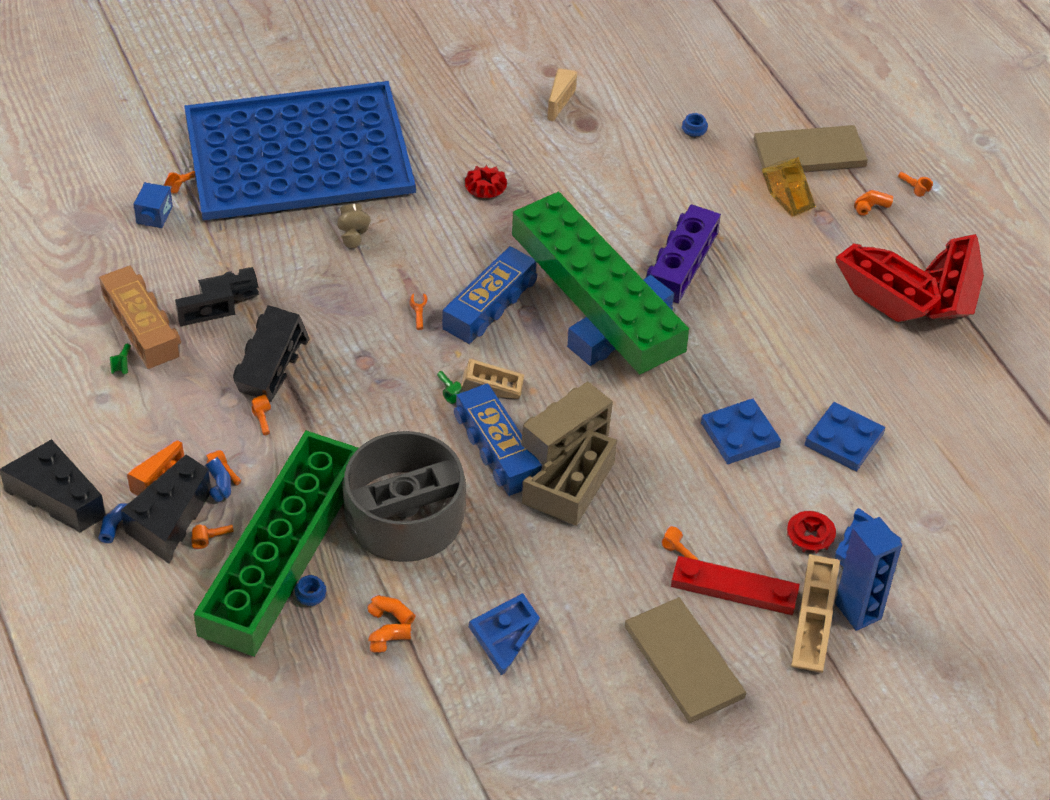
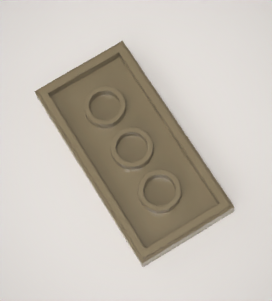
M855 125L754 133L753 140L764 175L867 166L868 159Z
M680 597L625 620L626 630L689 723L745 699V689Z

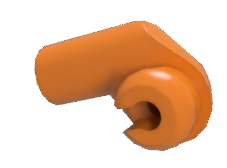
M377 595L371 599L372 602L367 607L368 612L374 617L380 618L384 611L391 613L402 624L412 623L416 617L410 609L396 598Z
M411 623L386 624L371 633L368 641H370V651L385 652L387 649L386 641L410 640Z

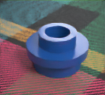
M699 113L688 114L682 122V130L690 136H701L707 132L708 123L705 117Z
M314 575L301 578L295 587V597L303 605H317L326 597V585L319 577Z

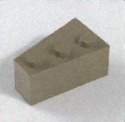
M587 381L580 387L573 388L558 402L551 403L546 410L537 416L530 417L522 428L521 445L546 464L549 460L553 462L561 456L567 446L589 429L609 436L613 401Z
M589 429L567 446L561 456L553 462L549 460L543 465V470L534 477L529 476L523 481L522 504L577 526L615 463L617 440Z

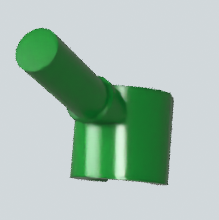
M125 344L119 355L110 357L111 374H114L116 371H122V374L128 373L127 355L131 349L130 344Z
M439 371L437 376L446 386L443 390V396L447 402L454 404L456 403V395L461 391V384L458 381L453 383L443 371Z

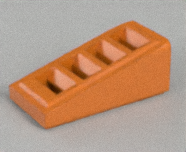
M176 440L132 469L127 474L130 491L138 496L184 457L182 442Z

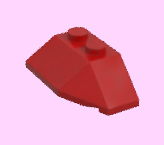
M976 234L950 239L945 245L946 249L939 253L926 268L925 272L936 279L941 302L924 316L931 319H952L975 314L984 278L979 241Z
M853 243L836 256L835 261L854 295L896 322L923 317L941 302L936 279L893 251L875 247H862L860 244Z

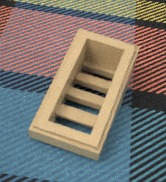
M558 68L548 101V121L556 119L576 91V71Z
M469 358L463 374L460 392H465L488 383L497 397L519 399L524 374ZM508 382H513L512 387L507 386Z

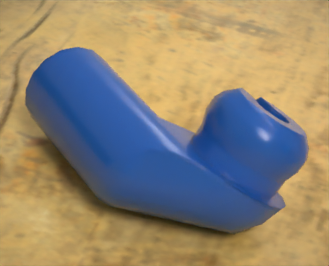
M216 457L205 466L217 484L210 489L209 493L215 502H221L224 498L228 499L231 495V476L220 459Z
M128 503L118 504L104 516L98 537L101 542L112 543L114 541L117 526L123 520L121 509Z

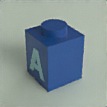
M144 182L133 204L136 224L163 228L173 207L170 187Z

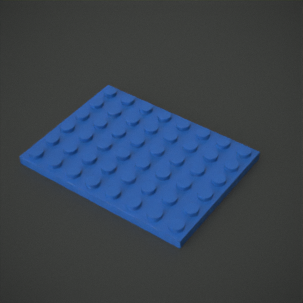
M389 81L184 106L203 220L416 193V184Z

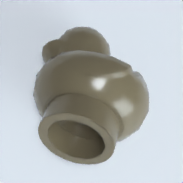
M360 203L340 207L341 215L337 220L338 228L345 231L341 239H343L344 245L350 249L357 248L360 245V234L368 230L371 222L370 216L362 210Z

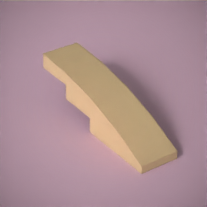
M809 554L791 667L823 673L840 564L838 559Z

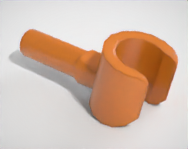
M195 171L182 175L170 172L163 186H171V193H178L182 183L196 177Z
M900 172L898 175L899 178L914 187V193L918 197L924 196L925 192H929L933 186V181L928 177H920L917 180L904 172Z
M414 293L409 301L411 308L416 313L417 330L423 329V308L427 303V296L424 293L422 295V304L415 303Z
M263 394L252 399V413L259 419L263 435H268L270 430L265 412L271 410V405L266 395Z
M217 450L206 455L208 458L207 463L218 457L230 474L231 481L235 485L241 483V479L227 464L223 451Z
M196 525L192 530V547L195 549L206 548L209 544V538L234 532L233 525L208 529L205 525Z
M670 526L664 534L662 546L668 551L676 550L684 557L699 560L680 543L683 537L682 532L678 528Z

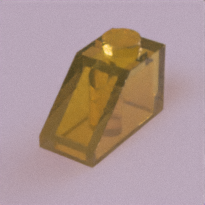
M799 157L781 160L761 169L769 193L791 216H796L816 207Z

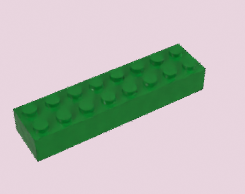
M559 191L513 211L512 236L639 375L687 352L689 327Z
M305 430L194 612L198 637L255 657L344 503L343 480L345 470L350 458L358 447Z

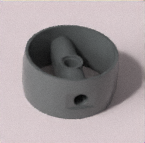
M414 431L390 432L364 443L350 458L343 480L344 514L349 530L362 548L386 560L398 562L418 561L443 551L459 534L466 512V479L462 464L456 453L441 440L428 434ZM397 472H408V473H405V474H401V475H398V476H395V477H392V478H389V479H386V480H382V481H379V482H376V483L367 485V484H369L370 482H372L373 480H375V479H377V478H379V477H382V476H384V475H388V474H391V473H397ZM454 496L450 503L442 510L420 520L392 521L384 519L394 515L411 517L419 511L421 506Z

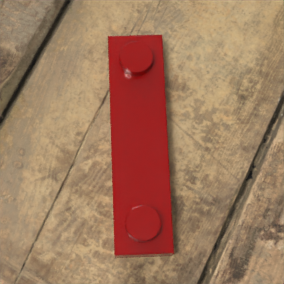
M678 556L671 580V587L792 616L800 586L799 583L683 556Z

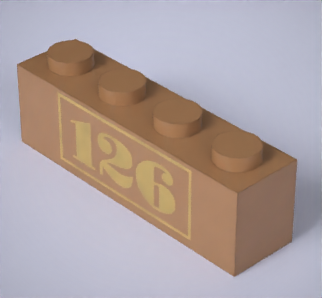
M131 265L100 276L99 280L103 298L147 369L178 358V345L181 344L180 336L175 328L171 329L169 327V320L165 311H159L157 308L158 305L154 294L147 292L142 275H136Z

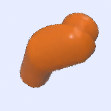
M869 190L856 199L854 207L859 215L864 216L868 214V211L875 204L890 208L893 203V196Z

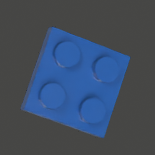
M754 398L704 414L701 417L702 426L727 464L780 447V437Z
M833 402L807 436L805 446L857 472L884 435L885 426Z

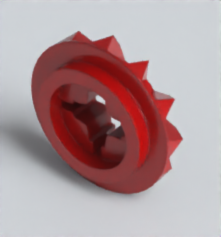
M487 164L484 168L475 166L474 171L471 170L467 173L465 187L469 193L476 197L493 198L505 191L507 179L505 172L499 171L497 166L493 168H488Z
M802 511L795 514L789 520L787 537L792 540V546L801 547L803 553L806 550H813L817 554L821 549L828 550L829 546L834 543L836 528L826 515L816 511ZM806 530L809 532L817 531L816 537L812 534L805 536Z

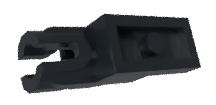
M254 268L239 269L238 275L229 271L223 275L198 280L200 294L175 299L179 325L181 327L235 315L234 302L247 300L259 295Z

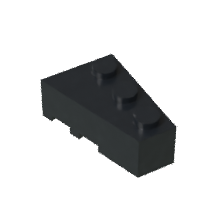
M267 305L264 314H260L256 323L257 330L253 338H250L245 346V356L242 363L238 364L234 370L233 381L239 392L254 397L264 394L269 402H272L287 377V373H284L289 362L296 363L299 358L298 354H295L300 344L307 345L310 338L299 314Z
M52 439L0 468V475L6 493L22 497L27 500L28 505L34 508L38 506L46 510L52 518L80 533L101 521L106 515L102 494Z
M186 454L121 509L125 533L170 564L177 545L180 541L183 542L187 535V528L192 520L197 518L210 495L209 470Z

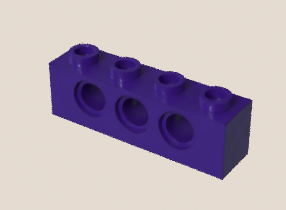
M691 204L686 213L680 214L676 230L670 231L666 247L660 248L655 266L651 265L649 267L646 277L652 275L674 293L673 302L679 304L717 237L720 226V213Z

